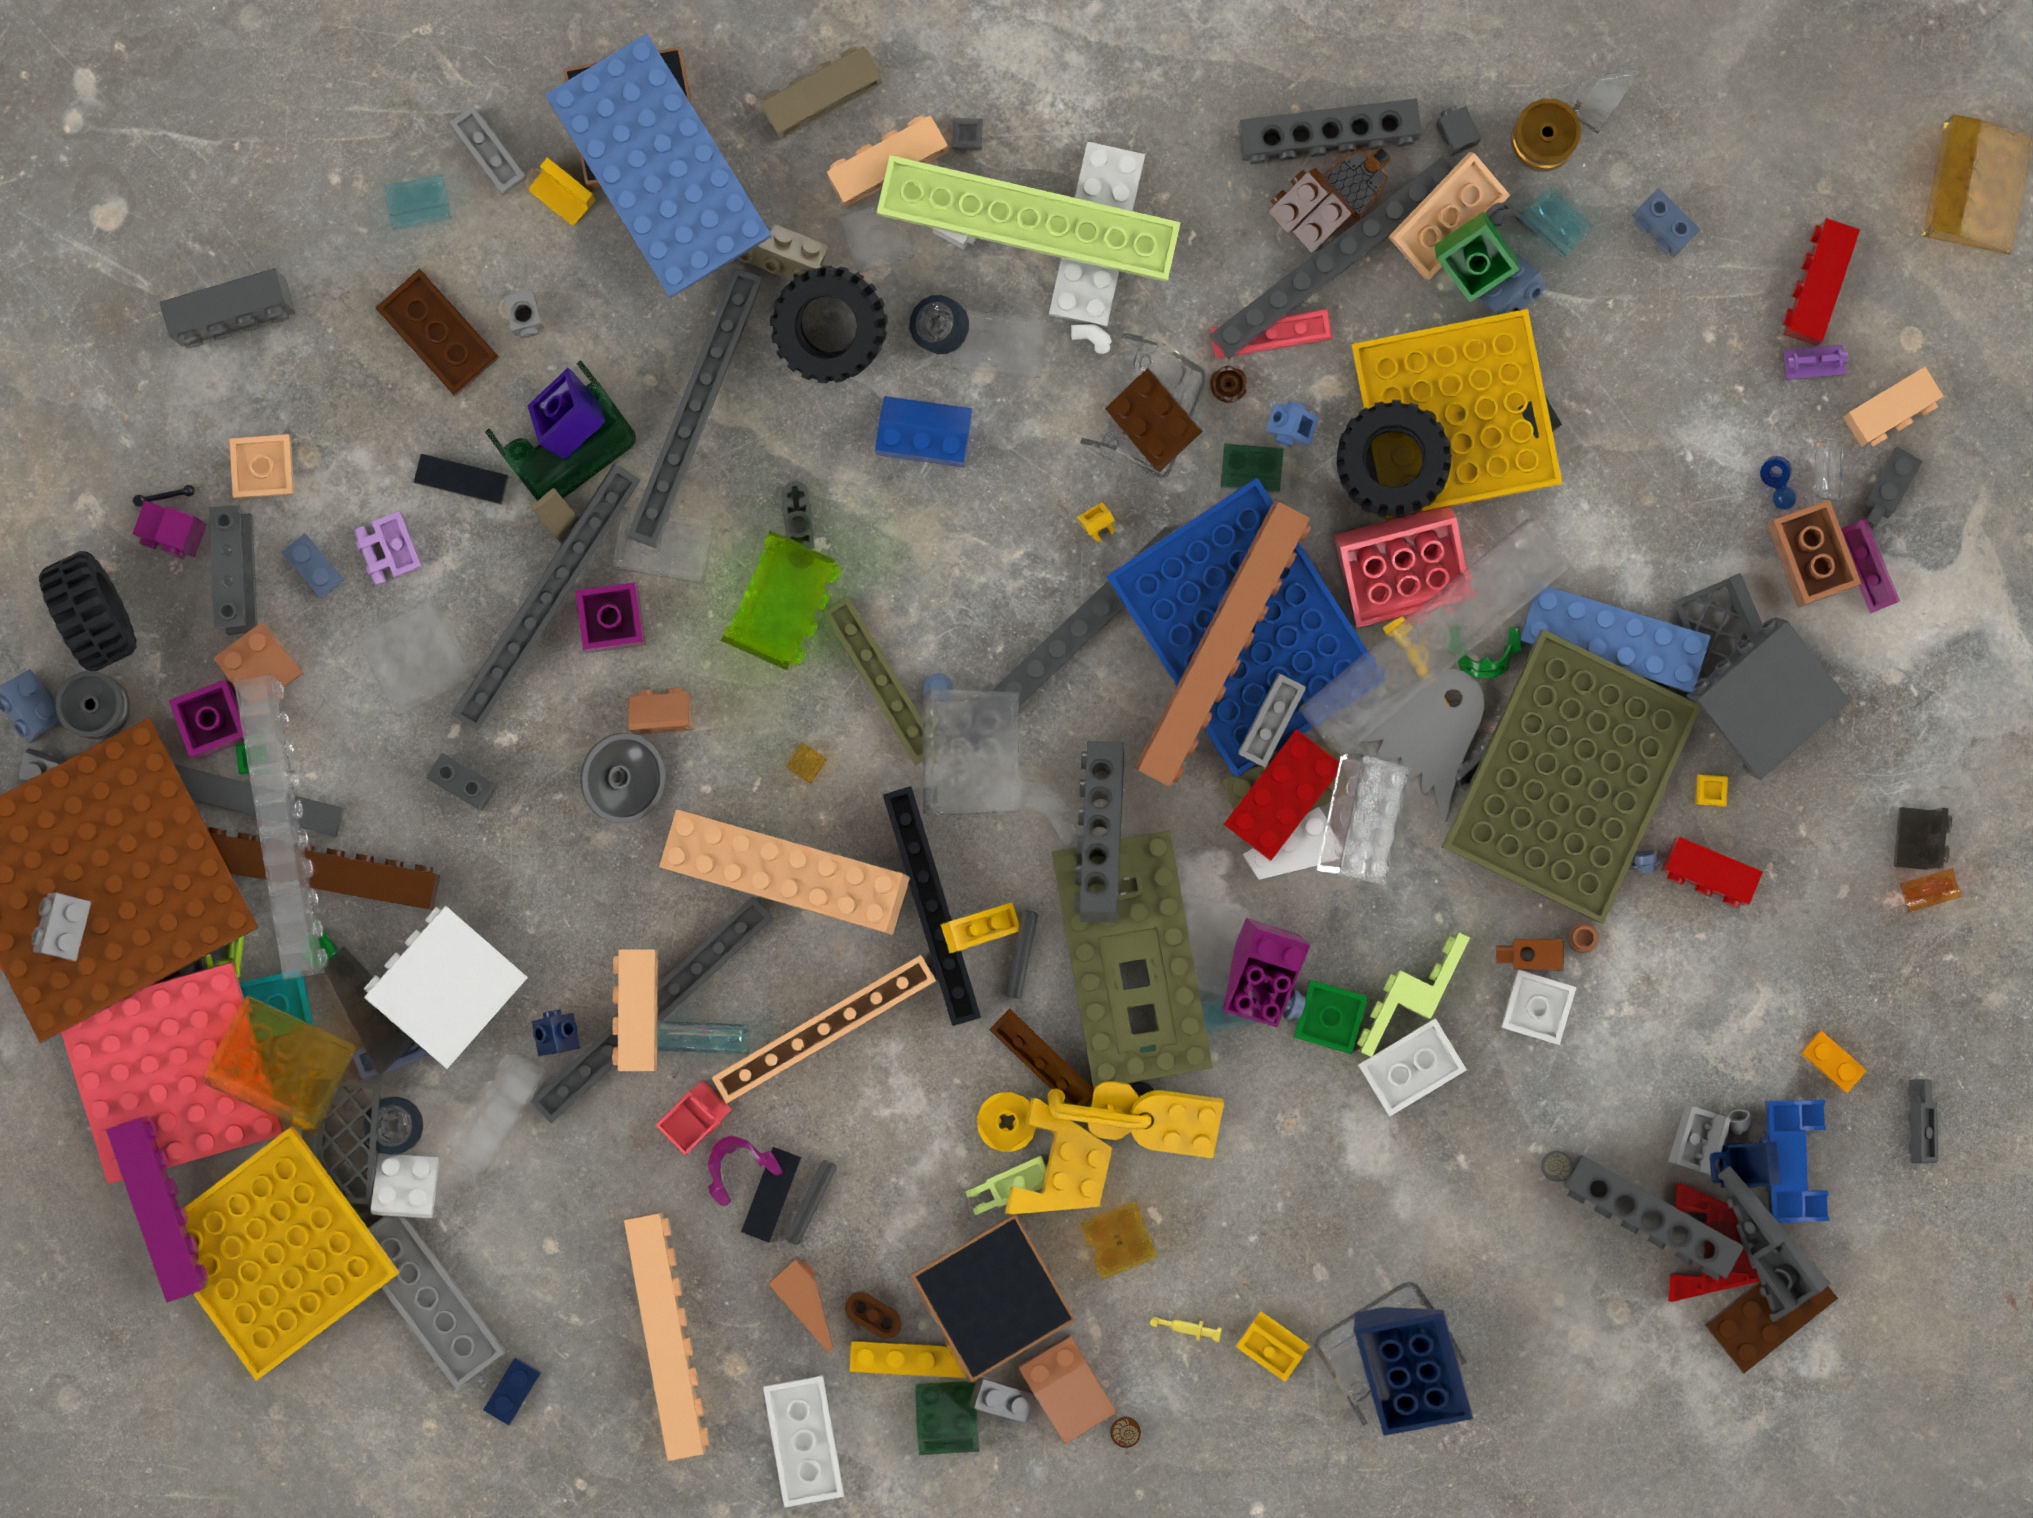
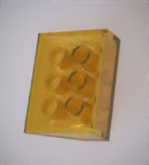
M1955 114L1947 119L1944 123L1922 236L2011 254L2033 139L1980 119Z
M246 995L204 1073L205 1085L316 1135L330 1109L357 1046Z

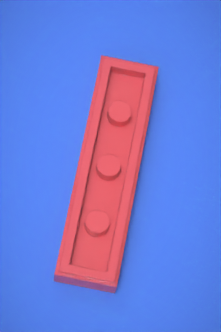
M1328 310L1285 316L1234 356L1332 340ZM1211 328L1210 334L1214 332L1217 328ZM1211 339L1214 358H1226L1223 352Z

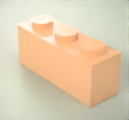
M1923 367L1853 409L1843 418L1861 447L1869 442L1874 447L1888 438L1887 431L1895 427L1899 432L1913 423L1912 416L1921 412L1924 417L1937 409L1939 406L1936 402L1944 396L1926 367Z

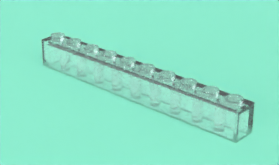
M272 675L237 680L234 682L283 980L325 974L324 967L328 966L327 954L325 949L320 948L319 937H323V929L320 919L315 918L314 907H318V899L315 889L310 888L309 878L313 877V869L310 859L306 860L304 848L308 847V838L305 829L301 830L299 818H303V808L301 801L296 800L294 788H298V778L296 771L291 770L289 760L293 758V748L291 741H286L284 730L289 727L286 711H281L279 700L284 698L281 682L276 681V677Z

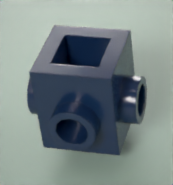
M560 1009L543 1012V1019L532 1021L538 1057L580 1049L574 1013L561 1015Z

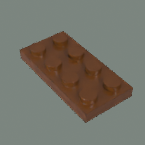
M1757 1282L1708 1321L1705 1327L1739 1370L1745 1374L1838 1299L1829 1286L1796 1307L1793 1311L1773 1322L1769 1316L1771 1309L1767 1298L1762 1296L1759 1289L1761 1282Z

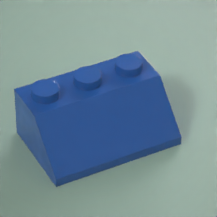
M884 396L875 453L877 456L964 468L973 408Z

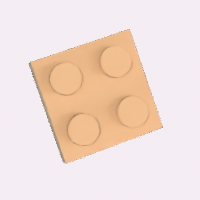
M289 434L229 438L232 494L234 499L295 495L292 444Z

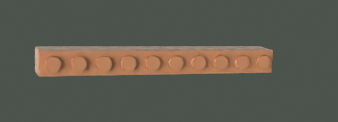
M1279 501L1272 503L1134 767L1135 769L1169 787L1172 782H1178L1184 771V767L1181 766L1186 755L1191 756L1198 744V740L1195 738L1200 728L1205 729L1211 720L1212 713L1209 711L1214 701L1219 703L1226 691V686L1223 685L1228 675L1233 676L1240 664V660L1237 657L1242 648L1247 649L1254 637V633L1251 631L1256 621L1261 622L1268 611V606L1265 604L1270 594L1275 596L1282 584V579L1279 578L1284 568H1290L1297 554L1293 551L1298 541L1303 542L1311 527L1307 525L1310 520L1309 517Z

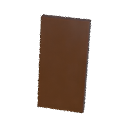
M420 268L375 307L454 396H457L500 358Z

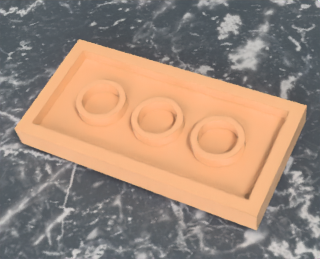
M1469 152L1388 238L1424 279L1430 280L1442 267L1436 258L1434 245L1483 211L1485 213L1492 205L1503 203L1510 194L1477 155Z

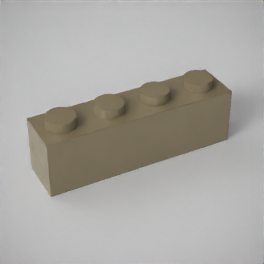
M864 46L859 49L857 47L849 48L841 54V59L833 63L831 61L824 62L815 69L816 72L808 77H805V75L799 76L789 83L790 87L781 92L778 89L764 96V101L760 103L761 109L779 140L882 84L881 75Z

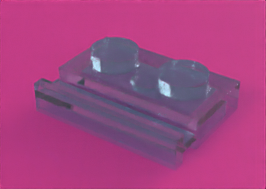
M443 175L384 186L393 230L452 219Z
M1551 186L1520 217L1562 259L1593 229V226Z

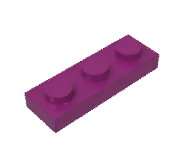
M1866 519L1841 528L1862 583L1859 585L1869 612L1873 613L1900 602Z

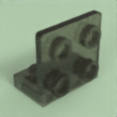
M1899 808L1894 867L1926 871L1942 869L1944 867V863H1947L1950 853L1949 846L1946 845V834L1950 833L1952 828V816L1948 815V808L1934 810Z

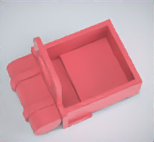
M702 1080L692 1090H689L656 1126L684 1155H687L707 1134L710 1135L722 1123L721 1120L732 1109L713 1090L711 1085Z

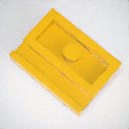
M1260 1310L1235 1347L1286 1382L1303 1358V1355L1310 1348V1345Z

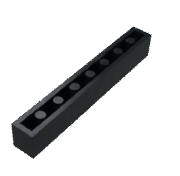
M912 786L883 794L906 875L910 877V888L951 1024L956 1026L981 1018L962 952L961 950L954 953L949 952L941 924L952 921Z

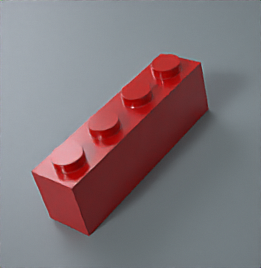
M1828 218L1820 226L1815 225L1810 238V242L1814 243L1812 251L1805 254L1801 264V269L1805 270L1801 281L1797 280L1791 295V297L1795 298L1793 307L1786 310L1782 325L1786 326L1783 335L1815 346L1823 342L1860 229Z

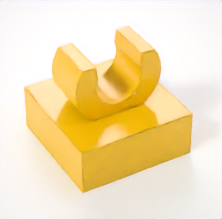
M1103 502L1077 516L1083 529L1097 542L1101 541L1098 532L1104 527L1111 534L1115 533L1114 526L1111 524L1115 522V519Z

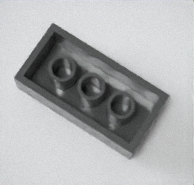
M276 268L159 302L169 336L181 347L185 346L186 348L201 346L203 340L213 337L214 340L228 338L232 336L231 332L243 329L244 332L253 331L260 328L261 323L267 321L280 323L288 320V315L296 313L287 281Z

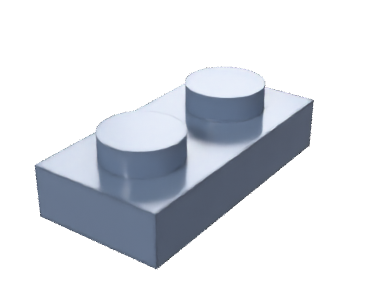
M305 533L282 551V554L321 599L344 581L342 576Z

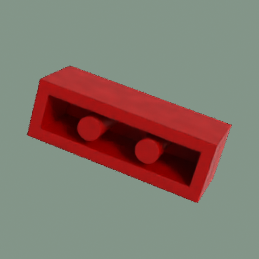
M1682 837L1674 838L1661 869L1662 872L1668 874L1666 879L1680 885H1684L1686 881L1696 886L1694 889L1696 892L1709 897L1713 893L1724 897L1723 903L1738 909L1740 905H1750L1763 871Z

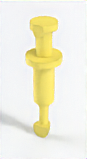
M1153 1317L1150 1320V1324L1153 1327H1157L1158 1324L1169 1326L1172 1331L1196 1336L1197 1341H1200L1201 1336L1212 1338L1217 1343L1220 1342L1222 1328L1218 1327V1330L1203 1327L1204 1321L1201 1320L1199 1324L1178 1319L1167 1321L1159 1319V1317Z

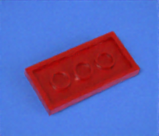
M1296 729L1224 822L1223 826L1269 861H1272L1344 765Z

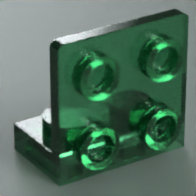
M975 1381L915 1385L919 1455L980 1452L977 1409L969 1406L976 1385Z

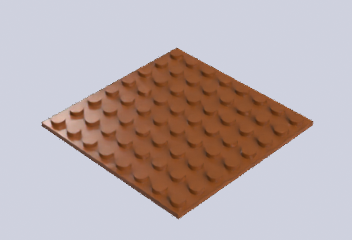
M150 717L0 795V966L39 1043L45 1042L259 928ZM48 893H59L91 902L76 961L33 952L34 945L31 944L32 934L35 928L39 927L41 915H39L40 903L44 897H47Z

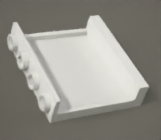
M445 906L442 910L436 907L425 919L428 926L421 933L416 929L405 941L408 948L401 956L395 953L384 965L388 971L381 978L375 975L364 987V990L368 992L364 998L448 1069L528 977Z

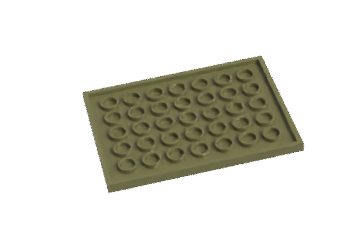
M1541 629L1441 848L1598 923L1604 924L1701 707L1674 692Z

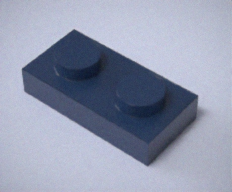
M515 1357L483 1411L509 1426L542 1372Z

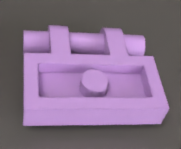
M400 511L373 521L375 534L368 536L365 526L354 530L357 539L355 542L358 551H362L367 564L365 567L368 576H372L375 586L386 583L383 571L390 568L393 577L398 578L423 567ZM380 543L386 558L378 561L373 546Z

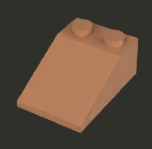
M1070 1334L1018 1365L1033 1394L1065 1444L1117 1413Z

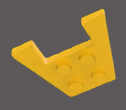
M1031 1098L1025 1125L1053 1132L1054 1137L1041 1193L1011 1187L1005 1214L1099 1207L1112 1147L1073 1121L1054 1118L1047 1104L1037 1098Z

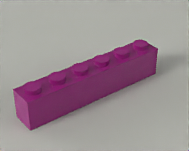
M147 1116L107 1129L106 1132L166 1303L205 1289L207 1287L205 1282L208 1281L207 1271L203 1264L199 1265L195 1254L198 1252V1246L194 1236H189L185 1225L188 1224L186 1211L182 1206L179 1207L175 1197L178 1195L177 1185L173 1178L168 1177L165 1168L168 1166V1160L164 1150H159L155 1139L158 1137V1131L155 1123L152 1120L149 1121Z

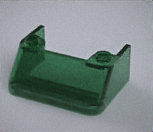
M581 360L576 364L590 383L586 387L600 403L605 422L598 431L589 436L565 460L539 444L534 447L525 438H517L503 446L490 428L485 431L492 443L537 501L553 488L564 499L628 451L636 441L635 431Z

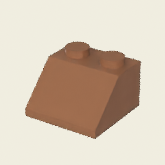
M263 622L213 657L230 682L254 709L303 674L270 627Z
M683 687L667 688L666 694L654 695V690L636 691V696L629 697V731L634 735L694 730L691 693L684 692Z

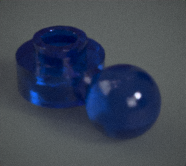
M1772 456L1762 465L1760 476L1767 486L1775 488L1772 498L1774 505L1781 510H1788L1795 505L1797 500L1795 491L1786 484L1791 477L1792 467L1784 457ZM1772 467H1780L1782 473L1775 474L1772 471Z

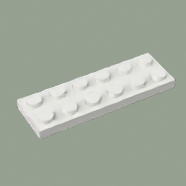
M1087 142L1075 198L1133 211L1145 154ZM1061 258L1049 315L1107 328L1119 271Z

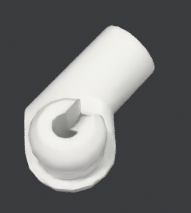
M1071 325V340L1089 339L1095 344V351L1100 354L1107 353L1110 350V343L1112 342L1110 335L1098 325Z

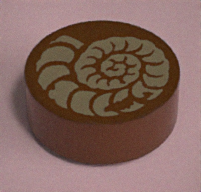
M1120 1417L1111 1426V1438L1116 1445L1122 1448L1132 1447L1140 1439V1426L1131 1417Z

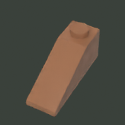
M796 1258L768 1284L823 1348L829 1352L833 1349L834 1345L818 1283L813 1277L817 1272L805 1259L800 1262Z

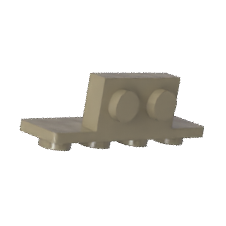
M774 224L770 231L771 238L766 240L764 244L761 243L736 258L741 262L751 264L792 281L810 269L821 268L828 253L829 245Z

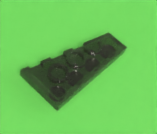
M344 946L322 968L343 1004L365 1050L373 1061L376 1071L381 1075L416 1042L364 998L368 993L364 990V987L372 980L373 976Z

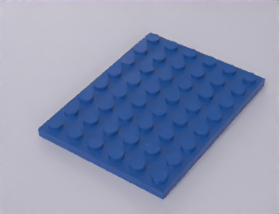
M1254 478L1105 576L1176 687L1273 503L1258 478ZM1299 542L1293 551L1297 554L1289 569L1284 568L1279 578L1282 579V584L1275 596L1270 594L1265 604L1268 606V611L1261 622L1256 621L1251 631L1254 633L1253 640L1247 649L1242 648L1237 657L1240 660V664L1234 675H1228L1223 684L1226 686V691L1219 703L1214 701L1209 711L1212 713L1211 720L1204 729L1235 777H1238L1257 764L1237 753L1278 673L1305 686L1306 689L1274 752L1283 747L1296 729L1302 734L1385 680Z

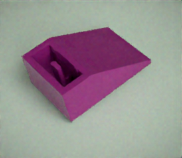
M1246 918L1234 948L1223 1011L1277 1028L1310 944L1299 934Z

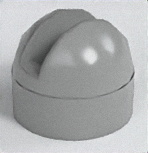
M1737 1109L1727 1114L1726 1117L1731 1119L1729 1129L1732 1133L1741 1135L1742 1132L1747 1133L1750 1130L1752 1120L1749 1111Z

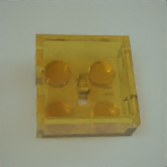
M1135 1200L1079 1222L1088 1247L1093 1244L1097 1254L1092 1255L1101 1280L1158 1258ZM1118 1230V1234H1112L1113 1231Z

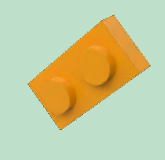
M1818 1031L1800 1052L1803 1057L1844 1093H1848L1867 1071L1823 1031Z

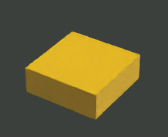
M1698 774L1696 776L1695 805L1726 807L1728 776Z

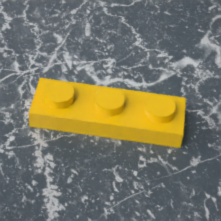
M1012 902L941 924L950 953L1019 931L1020 926Z

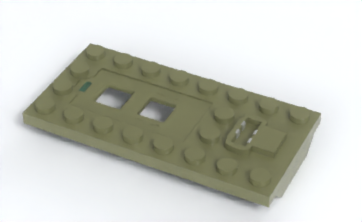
M1170 830L1121 839L1117 923L1081 922L1080 912L1074 911L1075 893H1080L1081 883H1076V864L1082 865V854H1077V847L1051 851L1093 1088L1095 1089L1103 1081L1132 1083L1213 1068ZM1097 855L1092 857L1090 861L1093 864H1101L1106 858ZM1094 884L1089 890L1093 893H1099L1105 887L1101 884ZM1146 959L1150 985L1124 990L1119 964ZM1154 1004L1158 1030L1132 1035L1127 1008Z

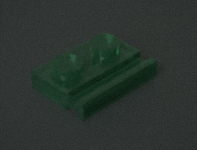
M1224 443L1220 488L1239 489L1254 478H1258L1266 492L1279 493L1284 448Z

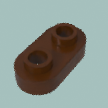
M862 1291L855 1292L846 1302L845 1310L848 1317L878 1337L889 1339L900 1331L902 1320L899 1313L872 1295ZM858 1301L866 1303L867 1309L864 1312H858L855 1309V1304ZM889 1317L892 1320V1326L890 1328L882 1327V1318Z

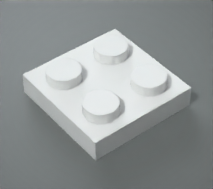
M1517 970L1500 1028L1560 1045L1576 987Z
M378 1153L371 1203L372 1215L433 1218L440 1163L439 1157Z

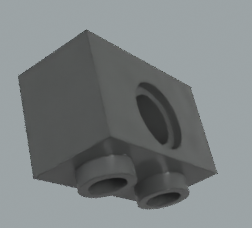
M444 753L440 754L426 779L483 811L498 786Z

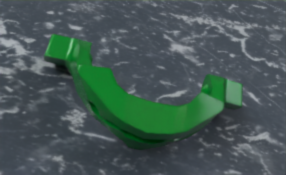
M1448 626L1446 650L1456 654L1460 670L1476 678H1497L1508 671L1511 655L1521 651L1520 634L1518 627L1510 626L1504 655L1494 662L1490 661L1488 657H1484L1478 662L1470 659L1462 649L1457 626Z

